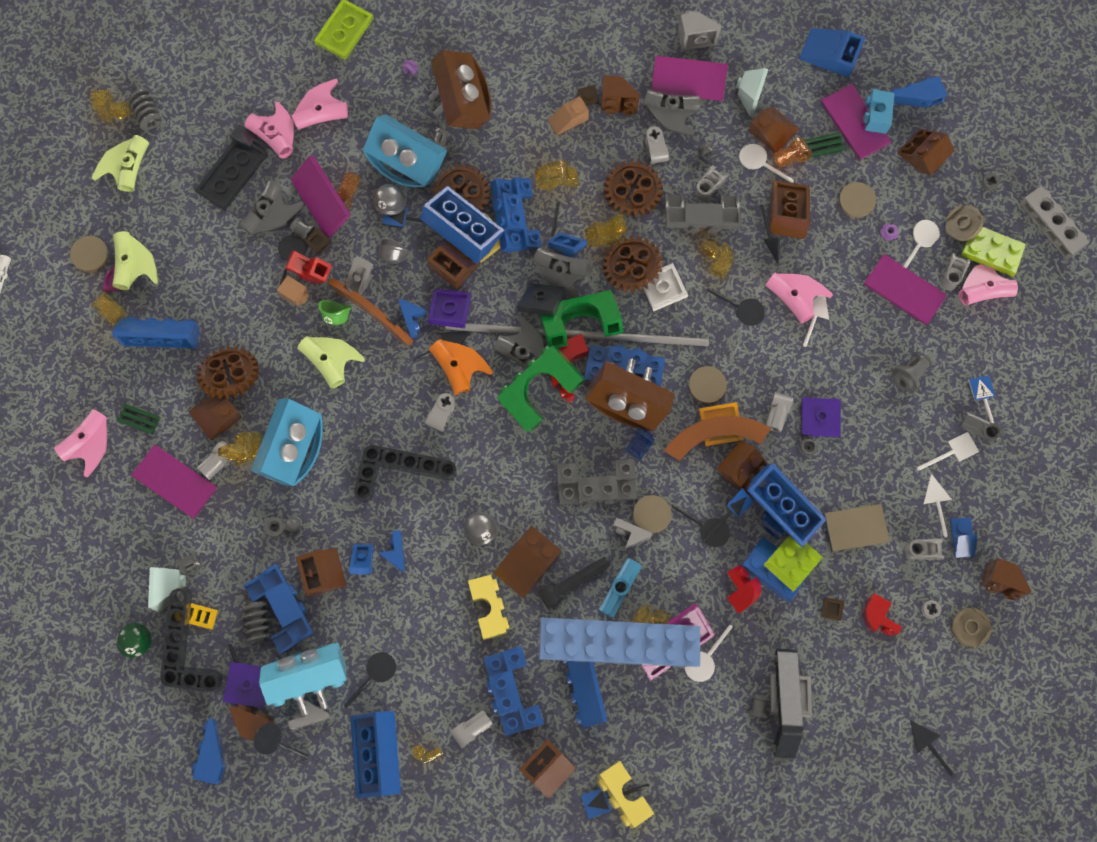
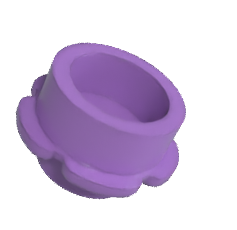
M405 60L403 62L404 64L401 69L404 73L411 77L418 73V65L413 60Z
M884 224L883 229L880 230L881 236L887 241H892L899 235L898 228L894 224Z

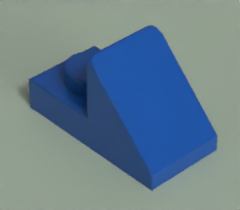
M563 233L557 234L548 241L549 248L562 252L564 256L574 258L587 245V240Z
M400 299L399 304L410 337L412 339L417 338V332L420 331V328L415 319L427 316L426 310Z
M971 518L950 519L955 558L975 557L978 536L973 534Z
M400 530L392 531L393 537H389L390 548H394V550L379 552V554L398 570L405 572L402 533Z
M354 544L349 567L350 574L363 575L372 573L373 544Z

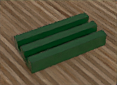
M839 132L804 140L808 159L844 150ZM831 139H836V140H833V141H828V142H824V143H820V144H815V145L809 146V144L818 143V142H822V141H827V140H831ZM838 144V147H833L815 152L810 151Z
M124 403L123 410L119 413L120 417L116 421L153 435L161 417ZM127 410L155 419V421L152 422L127 413ZM124 416L142 422L144 424L150 425L152 427L151 429H148L138 424L129 422L127 420H124Z

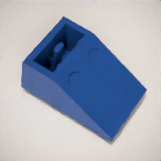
M811 28L799 59L849 78L866 37L850 31Z

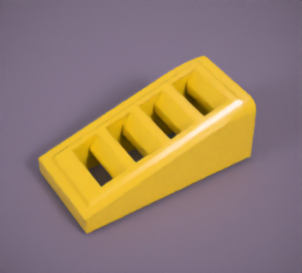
M191 603V608L194 611L189 624L213 630L218 610ZM199 610H201L202 613L200 620L198 622L196 621ZM176 611L175 618L178 621H181V613ZM207 612H209L210 616L207 624H205V617Z

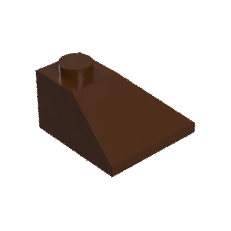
M771 106L764 109L751 122L748 131L776 154L796 134L799 128L776 108Z
M210 395L188 411L211 441L242 418L225 396L219 400L217 395L213 398Z

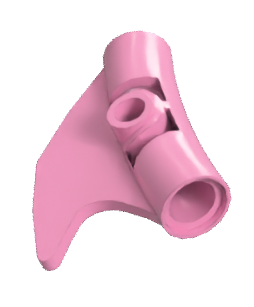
M337 79L322 83L307 92L294 114L291 115L298 130L325 121L348 118L347 102L339 101L330 95L332 89L338 84Z
M275 102L276 113L273 116L264 117L252 113L247 117L245 127L263 139L280 158H286L293 152L294 121L286 109L279 102Z
M980 264L975 266L967 277L962 290L959 291V299L963 305L967 306L987 299L1015 297L1018 291L1017 281L1001 277L996 273L995 269Z
M775 272L765 285L789 307L800 324L815 316L813 311L814 297L824 296L831 298L833 295L822 284L806 275L777 274Z
M94 409L91 410L85 420L66 439L54 447L56 453L64 462L75 458L84 459L85 477H89L98 466L107 448L106 420L108 418Z

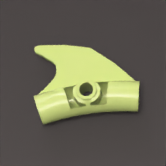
M134 135L133 138L113 147L104 154L98 163L92 179L97 180L104 174L110 173L114 176L119 190L134 191L138 169L149 142L138 135Z
M129 232L115 233L113 235L115 271L112 286L121 290H129L134 280L143 274L147 275L154 284H157V269L153 255L139 241L133 238Z
M306 336L298 345V350L316 366L330 388H336L345 382L344 366L347 361H365V358L357 350L341 339Z

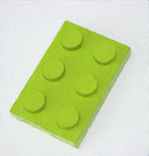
M341 0L314 42L316 45L346 60L374 19V16L347 0Z
M982 227V230L976 237L965 242L961 256L1014 277L1026 244Z
M789 535L764 563V566L794 592L823 557L808 543L800 547Z

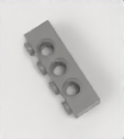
M1042 186L1021 201V207L1066 260L1090 243L1086 235L1075 226V222L1064 213L1061 205L1057 204L1051 197L1050 192Z

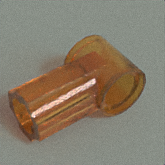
M797 138L790 143L789 147L773 153L772 158L777 168L780 169L796 161L800 163L807 161L812 156V151L803 138Z
M351 172L345 173L341 185L336 191L341 199H347L343 202L347 210L351 208L353 197L361 181L360 177Z

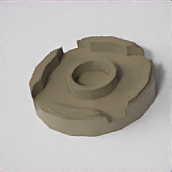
M854 182L845 186L841 191L839 205L846 215L852 218H863L874 209L876 196L870 186Z
M962 205L949 213L945 225L946 231L951 238L961 242L969 241L982 230L983 216L974 206Z
M85 236L79 238L73 244L70 250V258L79 270L95 272L106 264L109 258V250L100 238Z
M704 366L698 368L689 379L690 394L695 400L705 404L719 401L726 391L727 382L725 376L714 367Z
M645 496L634 506L633 519L636 526L653 534L660 533L666 529L671 521V507L660 496Z
M977 608L962 609L955 614L952 620L951 630L954 637L966 647L983 645L992 633L989 617Z

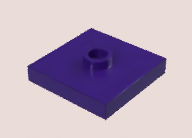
M434 288L428 324L465 329L472 297L471 293Z
M802 398L801 436L840 437V399Z
M230 662L223 702L264 708L265 698L259 684L262 666Z

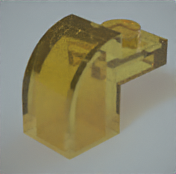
M109 90L90 91L91 106L102 121L114 124V117L124 119L132 115V109L128 101L113 103V96Z
M567 161L550 162L534 171L537 188L552 191L559 185L573 188L579 185L577 169L569 167Z
M616 214L607 222H594L584 230L589 247H600L617 243V240L621 241L623 239L622 235L628 231L623 214Z
M704 239L699 251L714 259L708 272L724 281L734 262L733 251L725 242L720 248L715 242Z
M105 292L91 304L97 313L112 326L126 314V311Z
M244 431L234 436V444L228 443L218 448V456L226 457V460H235V466H242L255 460L262 442L261 434Z
M645 605L634 612L630 622L666 624L671 620V615L666 614L667 611L655 610V613H651L652 605Z

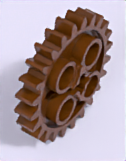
M630 160L629 165L623 161L622 167L616 164V170L610 169L611 175H606L607 181H604V187L606 188H604L603 193L607 194L605 195V200H610L608 206L614 205L613 212L619 209L620 216L626 213L627 218H629L630 214H633L636 219L637 214L644 217L645 211L651 214V208L656 209V203L660 204L661 199L659 197L663 195L661 191L663 190V185L660 184L662 178H657L658 171L652 173L653 166L646 168V162L641 166L640 160L636 164H633V161ZM630 175L633 179L627 180L625 176ZM641 176V178L637 182L636 189H634L632 192L629 202H625L630 194V189H632L635 185L637 177ZM648 183L650 186L643 187L641 184ZM618 191H623V192H625V194H624V195H619V194H617V192H618ZM639 198L642 202L636 203L633 199Z
M456 163L455 169H452L449 165L448 172L443 169L444 175H437L439 182L433 181L436 188H431V191L435 193L431 198L449 186L456 193L459 191L464 192L463 196L460 195L479 211L485 212L483 205L489 206L486 199L491 198L487 194L491 189L490 187H485L489 182L484 180L485 175L484 173L480 174L478 168L474 171L473 165H470L467 169L465 163L460 168ZM457 178H464L461 184H455ZM471 189H478L475 195L469 194Z
M631 236L629 241L624 237V242L622 243L617 240L618 245H611L612 251L607 250L608 256L603 257L606 263H603L602 267L607 282H610L611 287L616 286L617 291L623 288L624 293L631 289L633 294L637 288L641 292L643 286L649 289L648 283L655 284L653 278L659 279L660 277L657 272H662L661 266L663 261L658 246L655 247L654 242L649 243L648 238L642 241L641 236L637 240Z
M229 346L224 351L221 347L219 352L212 350L213 355L206 354L207 360H200L202 365L197 366L196 379L200 389L204 390L206 395L210 393L211 398L217 395L219 400L223 396L228 400L230 395L237 398V393L244 395L243 390L250 391L249 385H256L254 380L259 379L258 374L260 373L255 356L251 355L250 351L245 352L244 348L238 351L237 346L233 350H230ZM224 361L227 362L230 375L233 381L232 384H229L227 374L223 365Z

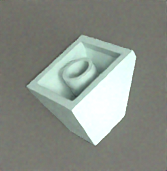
M766 68L745 71L743 78L739 77L736 88L739 89L737 95L749 116L752 117L768 72Z
M150 567L148 608L162 612L168 606L171 591L181 586H186V576L180 570Z

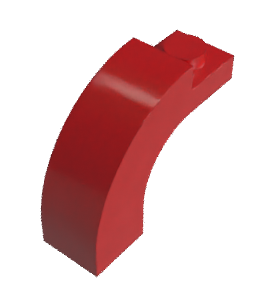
M582 334L568 339V346L558 348L571 363L588 356L589 352ZM550 375L552 387L560 386L558 391L561 398H565L567 403L573 401L574 394L568 393L557 379Z

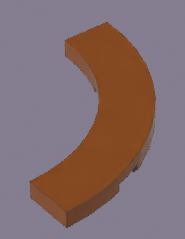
M331 278L327 282L338 295L368 313L398 341L408 346L413 342V339L397 324L394 326L387 319L388 316L359 293L354 290L350 292L345 284Z
M712 417L697 422L683 430L669 443L664 451L678 461H681L689 450L702 441L725 435L747 438L761 445L771 428L745 417Z

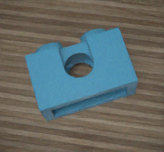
M873 89L871 94L866 97L865 107H867L868 111L865 112L863 117L866 131L883 134L888 132L892 126L895 93Z

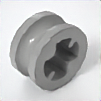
M930 600L923 604L921 610L926 618L932 619L940 615L941 606L938 602ZM934 605L936 613L929 614L927 606Z

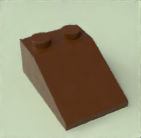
M773 181L768 219L771 234L805 239L810 225V186Z
M531 525L501 562L494 574L524 598L561 555V550Z

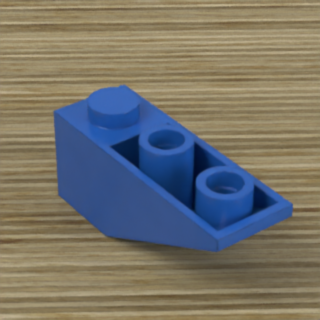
M939 76L934 78L927 77L922 82H913L902 89L895 88L890 91L895 93L894 104L925 108L942 103L948 95Z
M209 718L203 727L204 739L198 745L197 754H199L197 762H194L191 773L194 774L192 779L220 784L225 768V760L216 719Z

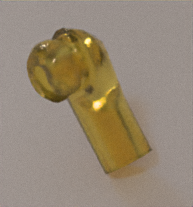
M417 745L412 750L414 758L424 763H429L443 756L440 747L429 751Z

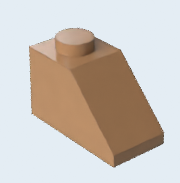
M579 96L565 103L548 122L555 134L559 135L587 121L589 110Z

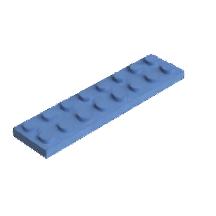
M540 618L539 660L700 667V626Z

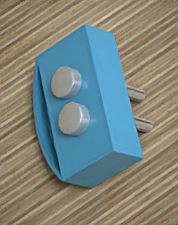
M386 114L376 117L363 148V152L368 160L382 175L395 183L408 187H425L433 183L448 151L432 142V139H427L418 134L417 130L406 127ZM382 162L394 168L395 170L401 172L402 174L408 176L414 181L407 180L394 174L387 167H385Z
M278 399L269 425L263 427V432H265L261 443L256 444L258 453L250 471L279 484L295 486L308 474L318 456L323 435L322 415L291 399ZM313 437L310 453L304 465L302 466V463L304 461V458L306 456L307 450Z

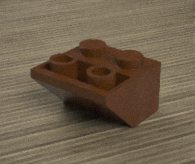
M604 75L601 111H605L607 114L623 112L625 115H632L637 113L640 94L622 76Z
M920 129L903 145L897 154L920 173L932 175L955 150L947 134Z
M450 242L438 246L427 258L428 268L456 290L481 264V262L476 264Z
M739 441L719 465L717 471L738 491L742 487L751 498L752 495L747 491L751 480L764 466L769 464L756 447Z
M337 548L313 551L296 557L305 594L309 598L347 586Z
M1000 558L987 563L981 586L986 587V591L995 594L997 592L1005 594L1004 597L1010 600L1030 595L1031 589L1018 565Z
M238 704L237 707L231 706L229 709L240 737L253 742L254 736L261 726L268 723L275 724V721L271 720V715L259 711L254 714L252 713L253 708Z
M547 739L519 770L549 798L572 774L576 767Z

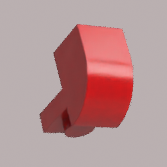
M296 251L291 252L285 269L299 275L300 279L315 284L325 283L332 268L331 264L317 257L310 259Z
M741 565L727 572L738 588L727 599L738 614L753 605L761 594L759 578L756 577L751 580L747 570L742 568Z
M875 593L870 595L863 610V619L866 626L872 632L877 631L881 627L880 631L888 636L899 634L902 626L885 617L892 603Z

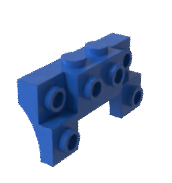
M515 177L512 180L495 178L490 182L496 224L504 229V233L499 238L501 252L511 253L542 248L539 230L527 229L522 198L529 199L533 196L530 179Z
M591 345L584 378L586 381H591L606 361L613 362L618 367L627 370L629 359L635 360L633 373L644 378L646 367L652 368L651 383L661 387L665 358L647 355L646 352L638 348H633L632 350L625 349L621 345H614V347L610 346L609 348Z
M277 564L266 569L259 576L243 585L252 602H257L267 597L282 628H284L271 636L280 655L315 635L305 615V612H307L306 607L302 601L298 602L296 598L297 590L293 584L289 585Z
M522 646L485 657L484 662L490 680L486 682L489 694H494L493 709L495 714L499 713L505 736L544 725L539 704L523 709L512 670L527 666Z

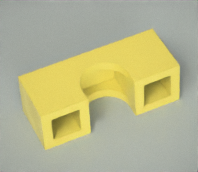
M491 575L469 580L468 583L473 601L485 600L491 605L490 614L478 619L483 639L486 640L507 634L506 629H509L507 617L502 618L501 610L504 609L501 598L497 599L495 592L499 590L497 580H492Z
M620 761L597 776L599 787L603 792L607 791L610 796V804L614 809L619 810L621 813L620 819L626 827L629 826L630 829L635 828L654 815L643 796L635 801H629L623 796V785L631 777Z

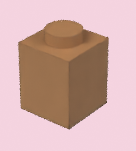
M288 275L277 289L279 296L297 307L300 304H304L309 297L307 287Z

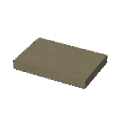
M882 504L824 513V517L827 519L825 523L832 552L890 542Z

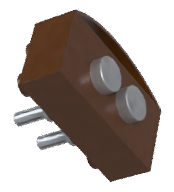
M442 50L431 60L437 89L429 97L431 100H435L440 95L441 106L434 111V115L439 116L444 112L446 123L450 127L478 129L490 119L492 112L491 95L485 76L472 54Z
M629 359L627 370L618 367L613 362L606 361L590 381L585 398L586 401L597 411L619 423L642 430L654 431L671 412L675 394L668 391L665 387L651 383L652 368L646 367L644 378H641L633 373L635 360Z

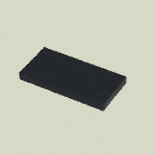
M233 140L194 191L226 211L269 155L268 152L254 143L248 147Z

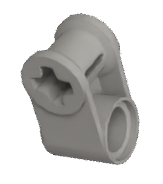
M656 126L650 127L646 132L645 138L647 153L651 158L650 164L669 161V153L662 130Z
M712 165L697 183L695 197L700 201L708 200L724 184L728 176H723ZM701 188H704V189H706L708 192H703V191H701L700 189H701Z
M952 253L942 278V286L947 290L956 289L963 280L971 260L962 259L956 256L955 253ZM949 277L953 278L955 282H952Z
M444 393L438 397L427 417L426 425L444 432V426L446 422H449L455 408L452 395ZM449 400L450 405L443 407L442 401L446 402Z
M943 539L913 540L905 546V555L910 559L943 560L944 556L941 549ZM912 545L917 546L918 554L912 551Z

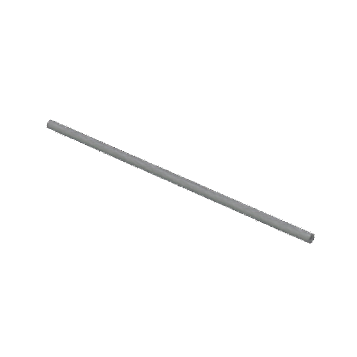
M466 323L465 329L445 326V330L518 334L521 331V327ZM535 328L541 336H545L543 328ZM566 330V335L569 338L582 334L584 339L709 346V339L624 333L605 337L603 332Z

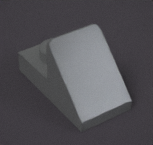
M358 256L353 259L345 284L350 292L354 290L362 296L374 276L370 274L373 264Z
M616 518L613 525L616 533L622 536L630 535L625 549L650 540L653 534L619 518Z
M304 700L309 712L307 716H302V714L295 715L293 720L288 721L290 729L294 730L332 717L327 711Z

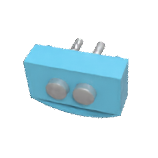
M339 643L300 652L261 667L259 684L267 706L271 704L275 707L281 706L285 703L286 699L293 698V700H297L302 716H305L309 712L303 697L305 693L312 691L313 694L317 695L321 709L328 708L323 693L324 687L330 685L334 688L340 687L346 680V663Z

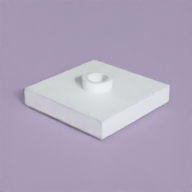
M673 263L663 267L662 272H657L660 278H653L655 284L648 283L649 289L643 286L653 311L688 297Z

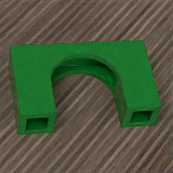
M611 290L561 301L553 316L539 314L549 347L556 346L560 348L568 346L564 326L569 320L579 316H589L598 320L605 337L623 333L622 317Z
M556 346L545 347L540 352L541 356L537 360L533 359L527 364L526 367L528 369L523 373L519 372L513 378L514 382L510 386L506 385L499 391L500 395L497 399L526 432H531L545 419L528 398L529 383L536 375L548 373L554 376L568 393H573L586 381L582 374Z

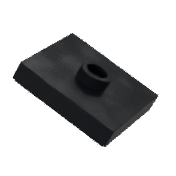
M530 283L517 305V310L519 312L553 316L566 293L565 287Z

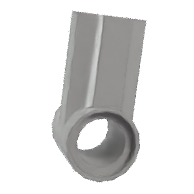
M777 392L774 393L773 401L770 405L771 410L766 422V426L770 427V430L781 433L786 416L791 409L793 397Z
M222 441L213 448L212 454L197 468L210 480L224 466H229V462L232 459H236L238 454L225 441Z
M482 710L467 722L464 721L450 733L462 749L468 743L475 740L476 736L491 727L493 723L484 710Z

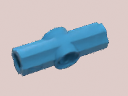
M629 558L626 559L599 611L614 618L642 568L639 563ZM618 583L624 584L626 591L623 593L617 592L615 585Z

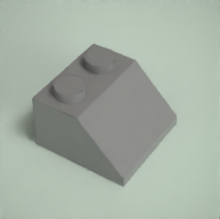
M700 12L681 14L678 36L682 51L717 45L721 30L720 24Z

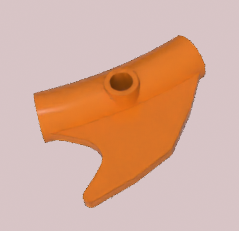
M442 339L436 341L429 348V351L446 374L454 395H459L463 391H470V380L475 371H481L488 375L493 374L485 360L472 348L443 341Z

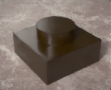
M595 85L577 89L578 95L586 106L600 103Z
M318 227L304 240L318 255L331 243Z
M825 597L823 599L821 618L842 621L845 601Z

